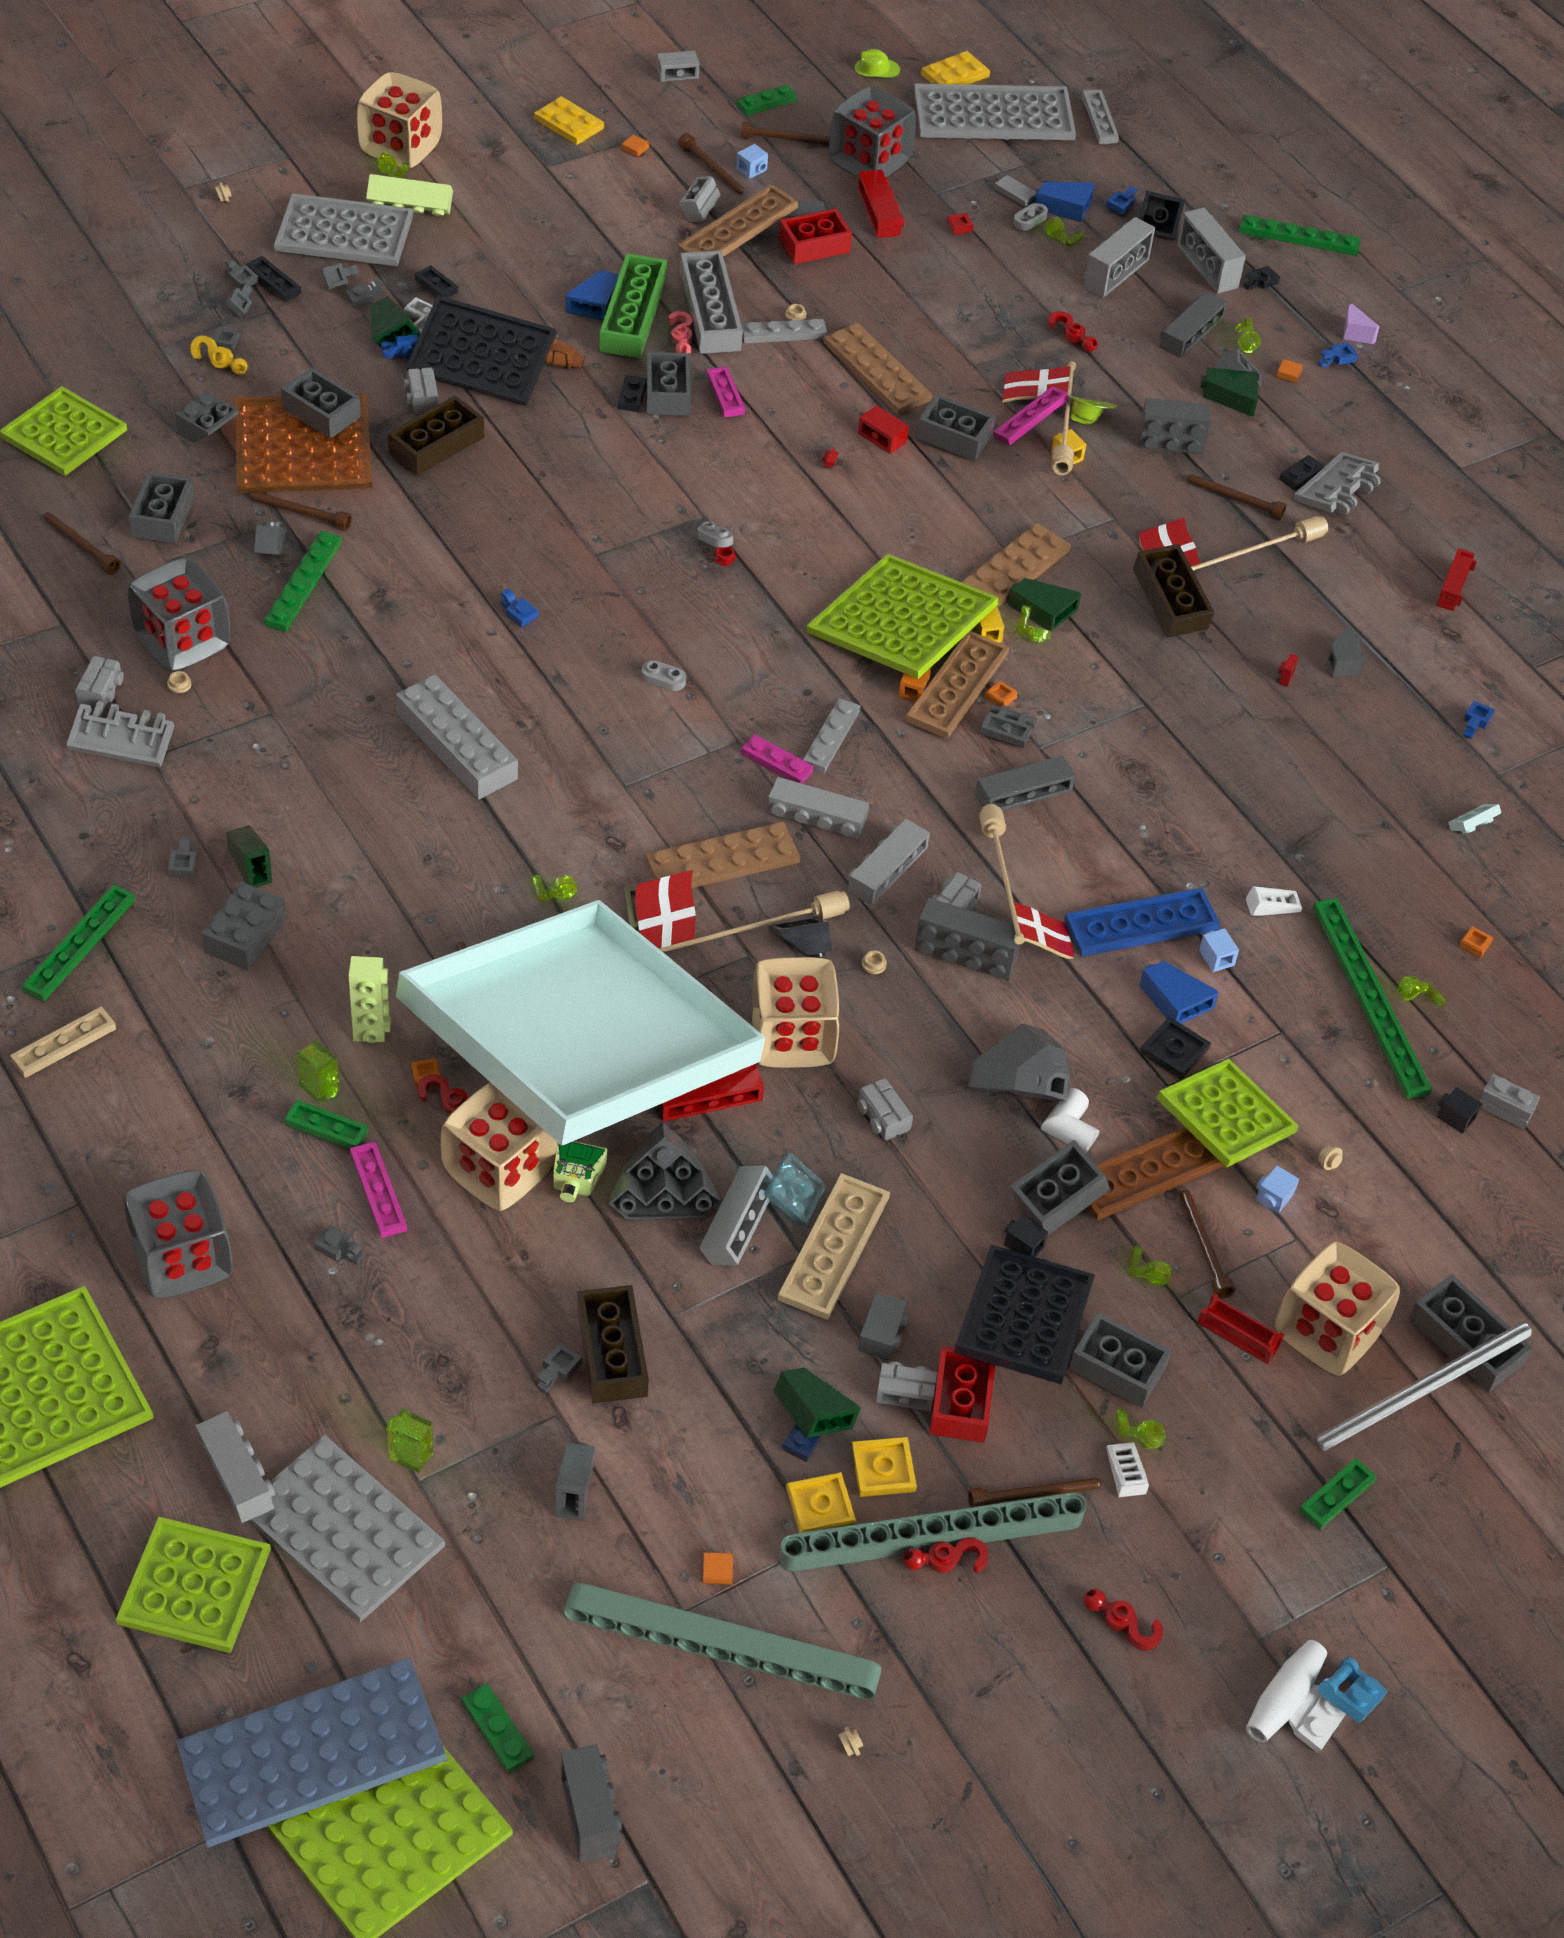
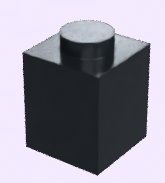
M1456 1087L1450 1094L1445 1093L1440 1099L1438 1106L1441 1108L1437 1118L1463 1134L1476 1120L1482 1103Z
M1022 1214L1016 1221L1012 1220L1005 1228L1004 1246L1012 1251L1036 1257L1046 1245L1048 1231Z

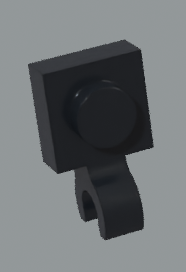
M1265 266L1247 273L1246 277L1249 281L1243 285L1248 290L1256 286H1261L1264 289L1279 284L1280 276L1269 266Z

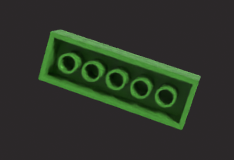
M626 254L600 330L599 352L641 359L667 280V260Z

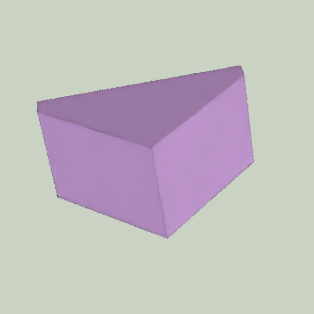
M1350 304L1345 319L1343 339L1373 344L1376 342L1380 326L1354 304Z

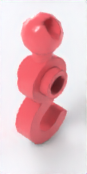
M683 311L673 312L668 316V324L673 325L676 322H683L671 331V341L676 345L675 353H691L689 344L692 341L691 329L693 318L689 313Z

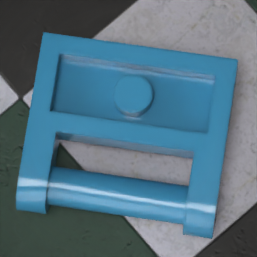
M1351 1657L1345 1658L1339 1664V1669L1330 1678L1324 1679L1318 1687L1320 1694L1359 1724L1383 1700L1388 1692L1376 1679L1369 1677L1361 1671L1357 1661ZM1348 1678L1353 1684L1345 1693H1342L1338 1690V1686Z

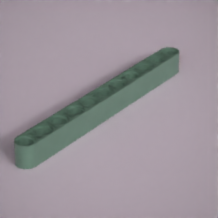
M1066 1493L791 1534L783 1538L781 1542L779 1563L785 1570L800 1571L900 1556L908 1548L912 1547L926 1552L937 1542H947L956 1547L957 1543L965 1538H976L986 1543L1072 1530L1081 1525L1087 1506L1085 1499L1081 1495ZM1067 1509L1075 1510L1077 1513H1071ZM1040 1513L1047 1514L1049 1517H1043ZM1017 1517L1022 1521H1015L1012 1518ZM984 1522H991L994 1525H987ZM956 1526H963V1527H965L966 1529H965V1530H961V1529H958ZM928 1530H935L938 1534H932ZM901 1534H907L910 1538H904ZM879 1538L883 1542H875L872 1539ZM850 1542L855 1546H846L844 1543ZM816 1547H824L827 1550L820 1551L817 1550ZM788 1551H795V1552H797L798 1554H797V1555H791V1554H789V1553H787V1552H788Z
M574 1583L572 1585L563 1611L567 1618L575 1622L861 1699H872L875 1697L882 1671L881 1666L871 1660L584 1583Z

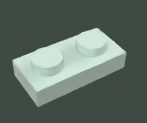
M1484 804L1448 822L1451 831H1461L1462 834L1472 832L1476 829L1475 826L1490 823L1493 821V817L1501 814L1499 804Z

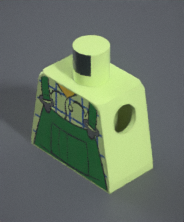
M574 1141L561 1146L557 1142L554 1188L561 1190L560 1198L563 1201L574 1202L577 1194L588 1196L592 1193L607 1165V1148Z

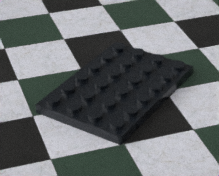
M437 295L406 369L408 371L409 369L421 370L422 368H432L435 380L527 406L557 331L551 327Z
M991 1245L955 1344L954 1353L1062 1385L1095 1274Z

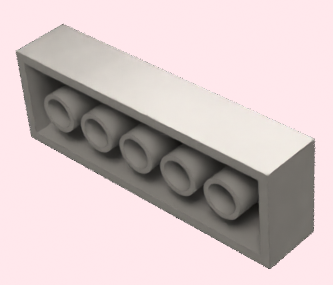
M722 250L681 253L680 276L689 312L693 318V329L699 353L710 354L741 351L743 330Z
M436 674L396 693V709L400 718L478 800L518 780V759Z

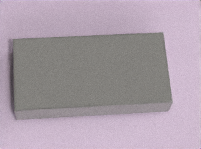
M1008 175L994 184L996 191L1023 207L1034 201L1036 192Z

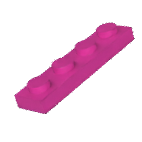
M1052 386L993 432L994 438L1011 445L1069 400L1068 393Z
M376 1141L350 1148L351 1158L380 1237L385 1238L406 1232L407 1224Z

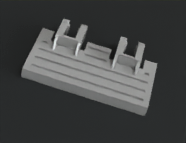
M1341 452L1294 494V501L1331 513L1345 515L1350 511V508H1354L1357 505V499L1352 495L1355 491L1370 493L1374 486L1376 487L1381 483L1380 476L1376 474L1379 470V464L1375 461Z
M103 701L97 702L92 716L91 706L80 704L66 744L68 750L161 768L174 729L173 721L165 720V713L157 714L152 728L148 727L151 720V711L149 710L143 711L137 725V715L119 711L118 704L111 705L107 719L102 718L105 711V703Z

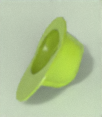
M878 49L863 51L861 59L854 67L856 73L865 77L892 78L900 73L899 65L889 60L887 55Z
M1069 395V397L1073 398L1070 418L1083 424L1094 423L1105 408L1114 409L1118 407L1108 402L1081 399Z

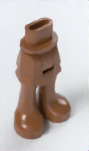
M554 339L545 362L556 367H566L567 365L568 369L572 367L581 369L585 355L577 353L576 349Z

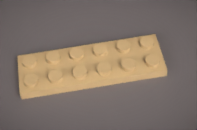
M841 1173L778 1294V1301L828 1320L889 1199L890 1192Z

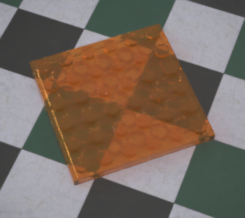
M354 393L360 397L361 417L331 439L282 408V396L235 397V409L239 411V414L235 416L237 493L373 488L367 393Z

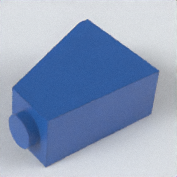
M1044 182L1041 189L1036 190L1034 201L1045 205L1050 214L1081 222L1093 200L1095 183Z
M600 270L568 292L566 295V313L604 321L619 274Z
M1165 961L1155 965H1148L1142 972L1139 984L1166 1018L1170 1016L1181 1024L1214 1009L1219 994L1213 987Z

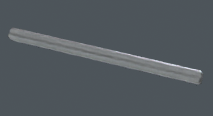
M1521 1322L1317 1436L1316 1441L1323 1451L1328 1450L1531 1336V1328L1526 1322Z

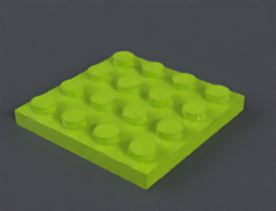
M61 386L0 430V438L66 476L126 432L127 424Z
M1229 1058L1159 1091L1156 1097L1226 1168L1295 1134L1299 1127Z
M158 1517L117 1615V1625L231 1653L271 1551L270 1544Z

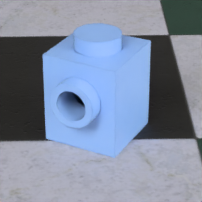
M756 144L737 153L736 170L749 179L766 171L768 153Z
M1224 928L1218 931H1210L1203 935L1199 951L1212 972L1235 966L1239 949Z
M1276 1166L1268 1177L1264 1175L1258 1182L1256 1188L1259 1192L1256 1201L1265 1208L1279 1214L1294 1195L1299 1178Z

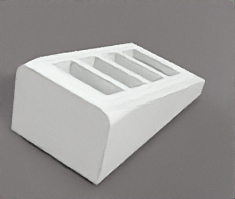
M1253 886L1246 897L1250 914L1253 916L1297 913L1302 910L1296 891Z
M1134 1442L1107 1445L1106 1450L1118 1497L1146 1494L1149 1484ZM1129 1451L1128 1455H1116L1118 1452ZM1131 1460L1132 1463L1119 1464V1461ZM1124 1469H1134V1471L1122 1472ZM1136 1477V1480L1126 1481L1125 1478Z

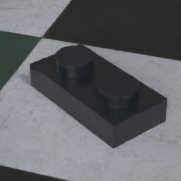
M431 265L415 273V281L436 297L438 295L449 298L458 293V285Z
M625 375L618 400V409L639 412L646 387V378Z
M1307 455L1281 472L1279 480L1296 491L1325 466L1310 455Z

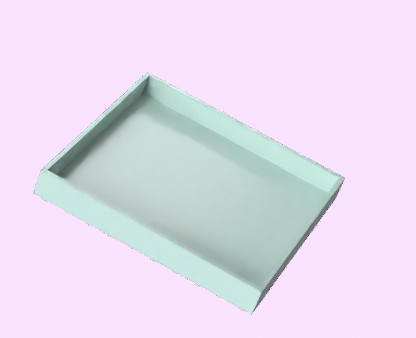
M600 900L399 972L396 998L561 1146L760 1062L766 1038Z

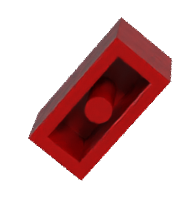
M874 406L859 417L858 434L887 453L891 454L907 443L909 426L879 406Z

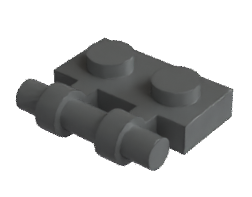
M993 704L991 711L988 712L981 726L980 734L1024 748L1032 733V727L1036 726L1037 719L1030 717L1025 712L1018 713L1009 710L1010 707L1002 705L1000 707Z

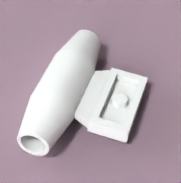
M1308 1640L1282 1665L1262 1693L1246 1726L1247 1733L1253 1739L1265 1743L1288 1721L1294 1731V1735L1316 1753L1321 1751L1346 1713L1324 1698L1319 1692V1686L1314 1684L1327 1656L1326 1649L1320 1643Z

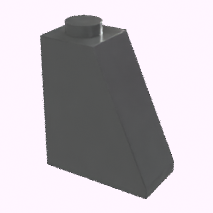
M582 1442L566 1444L556 1484L555 1517L584 1521L595 1462V1446H589Z

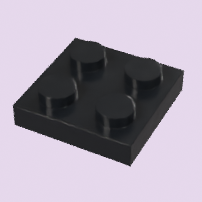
M1169 1016L1141 1046L1140 1053L1182 1080L1210 1049L1211 1042Z

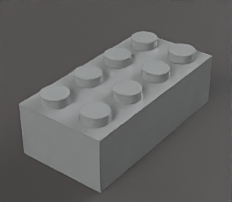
M1205 207L1184 212L1177 246L1217 294L1237 289L1246 255L1240 250L1233 239L1229 237Z
M1134 217L1131 221L1126 222L1120 230L1114 232L1109 239L1103 241L1098 248L1091 251L1086 259L1087 268L1083 276L1085 279L1083 288L1104 298L1144 265L1150 257L1155 227Z

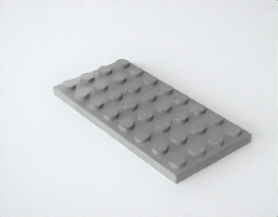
M914 84L920 137L1075 140V126L1068 90L1065 86Z

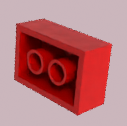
M837 208L780 220L779 241L793 264L850 253L852 231Z
M941 1346L929 1434L985 1443L989 1426L995 1365L954 1353V1347Z

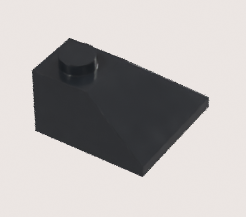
M1146 190L1139 219L1155 227L1154 235L1175 240L1185 199Z
M815 917L768 926L769 931L800 952L810 955V957H824L825 952L832 951L828 921Z

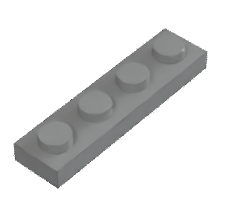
M1083 90L1082 99L1098 143H1118L1119 135L1102 90Z
M824 319L741 323L744 343L824 339V336H827Z
M841 698L838 699L803 759L805 762L813 765V770L823 774L826 772L857 718L861 705Z

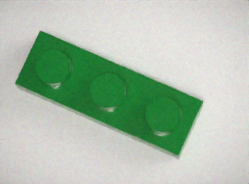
M788 84L781 85L773 89L738 98L737 107L745 116L796 102L797 94Z
M296 1100L285 1118L286 1126L348 1149L360 1146L369 1132L367 1125L300 1100Z
M1355 1458L1300 1507L1299 1513L1320 1531L1371 1486L1377 1476Z
M488 1683L461 1698L462 1705L507 1774L534 1760V1753Z

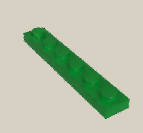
M1244 214L1239 233L1353 256L1358 255L1361 240L1360 237L1324 231L1313 227H1304L1293 223H1284Z
M320 530L265 617L264 624L266 627L287 632L342 543L341 536Z
M113 885L21 985L23 992L45 1002L135 902V895Z

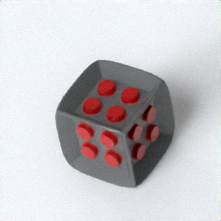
M866 87L843 101L834 111L829 137L830 158L838 166L857 177L860 171L881 169L885 177H888L902 167L912 153L916 127L915 111L904 101L879 88Z
M190 558L173 560L139 576L129 584L128 602L131 621L136 634L146 649L166 669L176 671L189 667L216 654L229 644L231 630L226 599L215 581L194 560Z
M203 1170L185 1171L138 1185L125 1193L124 1207L128 1228L133 1237L135 1253L144 1280L154 1298H167L218 1283L232 1274L233 1258L231 1244L225 1229L223 1214L212 1184Z

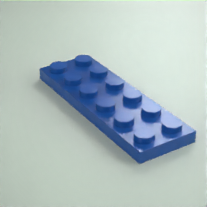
M1203 887L1066 913L1064 918L1081 957L1217 931L1220 927V922Z

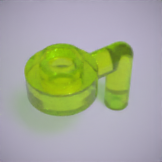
M381 153L376 160L378 169L382 173L389 174L390 177L402 178L410 168L407 163H402L396 171L397 161L388 153Z
M1052 217L1045 223L1047 235L1053 239L1059 238L1066 246H1070L1085 237L1082 230L1069 237L1065 233L1063 221L1058 217Z
M1247 317L1236 326L1238 332L1245 330L1239 337V346L1244 352L1251 353L1259 348L1261 338L1257 332L1253 331L1252 319Z
M1023 605L1017 624V631L1031 635L1030 640L1044 643L1045 639L1049 640L1052 631L1027 625L1031 607Z
M534 875L531 878L537 899L540 902L554 897L567 900L572 898L578 891L575 878L572 876H562L552 882V888L547 890L544 888L540 875Z
M1406 976L1399 982L1398 993L1405 1001L1414 999L1421 992H1426L1439 1007L1443 1006L1447 1001L1431 982H1422L1417 976Z
M1134 1246L1128 1265V1275L1131 1277H1145L1155 1286L1168 1284L1172 1277V1267L1165 1262L1156 1260L1148 1262L1146 1267L1140 1266L1143 1248Z
M1125 1409L1116 1411L1118 1430L1121 1436L1138 1438L1139 1444L1146 1449H1156L1165 1443V1428L1159 1421L1148 1420L1141 1423L1139 1427L1129 1426L1127 1411Z

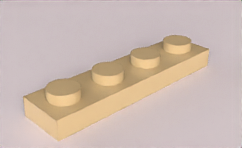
M101 1006L11 1054V1062L23 1077L27 1078L116 1030L115 1022Z

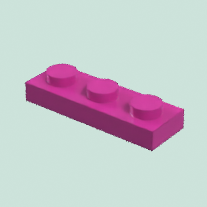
M728 367L707 369L706 376L723 417L744 415L745 407Z
M756 734L741 748V755L787 780L802 784L813 773V765Z

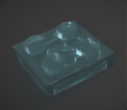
M788 1152L782 1156L764 1195L800 1227H804L809 1224L827 1184L791 1152Z

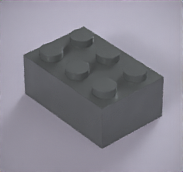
M647 352L646 397L648 415L690 416V353Z
M312 367L281 388L282 408L330 439L361 417L360 397Z
M937 394L919 418L916 439L975 461L993 436L996 416Z
M1146 398L1139 429V448L1203 454L1210 424V404Z
M148 471L129 515L131 536L176 544L194 501L192 478Z
M240 882L202 932L204 953L249 971L286 921L285 899Z
M1075 1140L1011 1185L1015 1200L1035 1223L1048 1231V1235L1110 1191L1105 1174Z
M1097 1313L1073 1352L1069 1370L1143 1408L1165 1372L1172 1350Z
M597 1744L561 1752L560 1778L580 1863L616 1856L617 1844L621 1843L620 1830H622L619 1812H614L613 1802L615 1801V1794L612 1783L607 1781V1759L605 1754H599Z

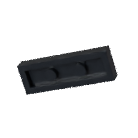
M261 256L246 264L258 276V281L284 302L302 294L301 286L265 257Z

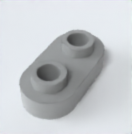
M1040 203L1031 204L1015 214L1013 224L1017 229L1027 231L1047 219L1048 208Z
M704 522L697 528L698 539L714 547L722 548L733 545V533L726 528L715 525L714 522Z
M648 661L642 665L641 677L647 683L672 691L681 690L686 685V673L680 668L658 661Z

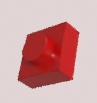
M967 213L947 216V224L954 235L973 232L974 225Z
M1290 653L1287 661H1282L1278 670V674H1281L1279 684L1288 687L1295 673L1299 656Z

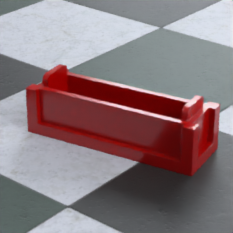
M1458 548L1436 606L1454 611L1455 606L1461 605L1463 596L1460 593L1469 571H1474L1477 563L1473 559L1475 553Z
M1215 1293L1211 1296L1207 1308H1203L1200 1311L1197 1321L1199 1325L1267 1365L1280 1348L1285 1335L1281 1332H1275L1222 1301Z

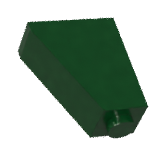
M388 296L370 305L372 339L380 348L382 342H396L397 336L417 335L420 333L415 324Z
M1207 367L1206 374L1201 376L1200 388H1203V397L1246 415L1254 416L1258 402L1257 372Z
M1024 578L1010 588L1008 606L1047 631L1052 632L1078 610L1081 593Z
M248 825L226 832L228 850L245 883L256 888L272 883L269 848L252 827Z
M806 1368L781 1371L773 1391L806 1438L853 1429L861 1410L858 1404Z

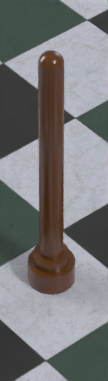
M742 122L741 138L746 139L755 135L829 144L830 137L757 128L754 125H750L749 122Z
M684 133L679 138L678 145L684 151L693 152L737 193H744V187L696 145L695 138L692 135Z
M1193 474L1187 476L1189 483L1266 510L1272 518L1281 520L1285 513L1286 503L1280 501L1270 503Z
M252 492L250 494V498L254 501L332 522L340 530L347 531L351 526L352 515L347 512L341 511L334 514L259 492Z
M46 512L44 514V519L97 559L100 562L101 569L107 574L114 575L120 570L121 561L117 557L109 554L105 555L52 513Z
M1183 1190L1180 1194L1214 1278L1211 1286L1212 1290L1218 1295L1219 1299L1228 1298L1235 1293V1286L1232 1279L1223 1274L1190 1191Z
M1090 1478L988 1492L987 1489L983 1490L981 1487L970 1488L968 1490V1502L970 1508L996 1502L1095 1490L1101 1487L1102 1482L1099 1478Z

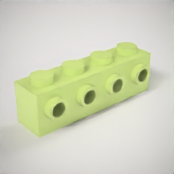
M370 174L366 199L369 203L412 208L413 212L423 214L424 211L432 212V215L444 216V214L450 215L453 189L451 185Z
M351 956L349 988L353 1041L368 1043L385 1042V1033L391 1030V1017H389L390 1001H388L389 985H385L388 983V969L383 968V958Z

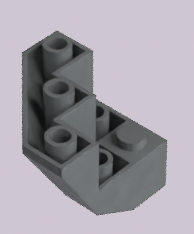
M1020 1024L971 1063L968 1088L987 1093L1008 1091L1046 1102L1067 1100L1070 1079L1065 1050L1045 1029Z
M664 1122L643 1139L627 1160L608 1200V1204L627 1220L704 1218L722 1202L721 1196L701 1161L683 1139Z

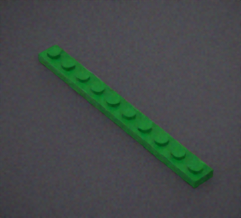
M1338 898L1314 902L1313 910L1406 1100L1430 1095L1432 1088Z

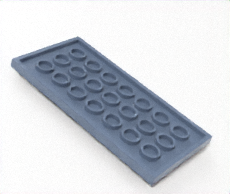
M410 1657L176 1740L208 1848L447 1761L446 1753Z

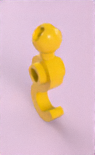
M198 336L191 343V354L195 359L202 358L200 348L202 344L206 343L208 355L213 366L220 369L231 367L236 375L246 373L248 369L247 362L242 358L233 359L231 350L225 347H217L215 340L211 337Z

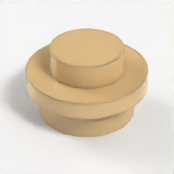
M220 182V185L215 186L220 201L230 202L228 197H231L232 194L228 184L223 185Z
M792 304L786 310V318L789 321L806 319L807 313L800 304Z
M176 671L169 676L167 685L170 691L183 693L190 689L191 679L185 672Z
M869 951L862 959V968L867 973L880 974L886 969L887 961L879 951Z
M1332 1145L1324 1147L1318 1157L1322 1168L1325 1170L1337 1168L1342 1162V1149Z
M847 1726L844 1728L845 1731L838 1735L848 1757L853 1754L858 1756L860 1755L858 1748L863 1747L857 1730L855 1729L850 1732Z

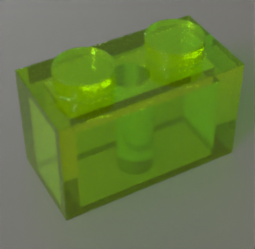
M316 1040L298 1052L296 1056L299 1086L321 1104L326 1099L336 1095L340 1090L337 1057Z
M402 1408L397 1417L393 1416L389 1420L386 1427V1432H388L387 1446L389 1447V1458L420 1473L434 1452L432 1422Z

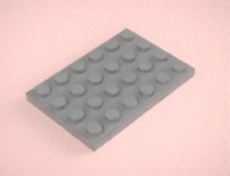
M292 193L274 243L275 251L398 266L414 212L412 208Z
M326 1435L321 1437L270 1481L275 1495L271 1497L274 1509L248 1520L360 1623L445 1547V1540Z

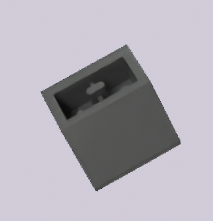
M205 391L175 413L177 433L195 443L215 432L238 415L239 411Z

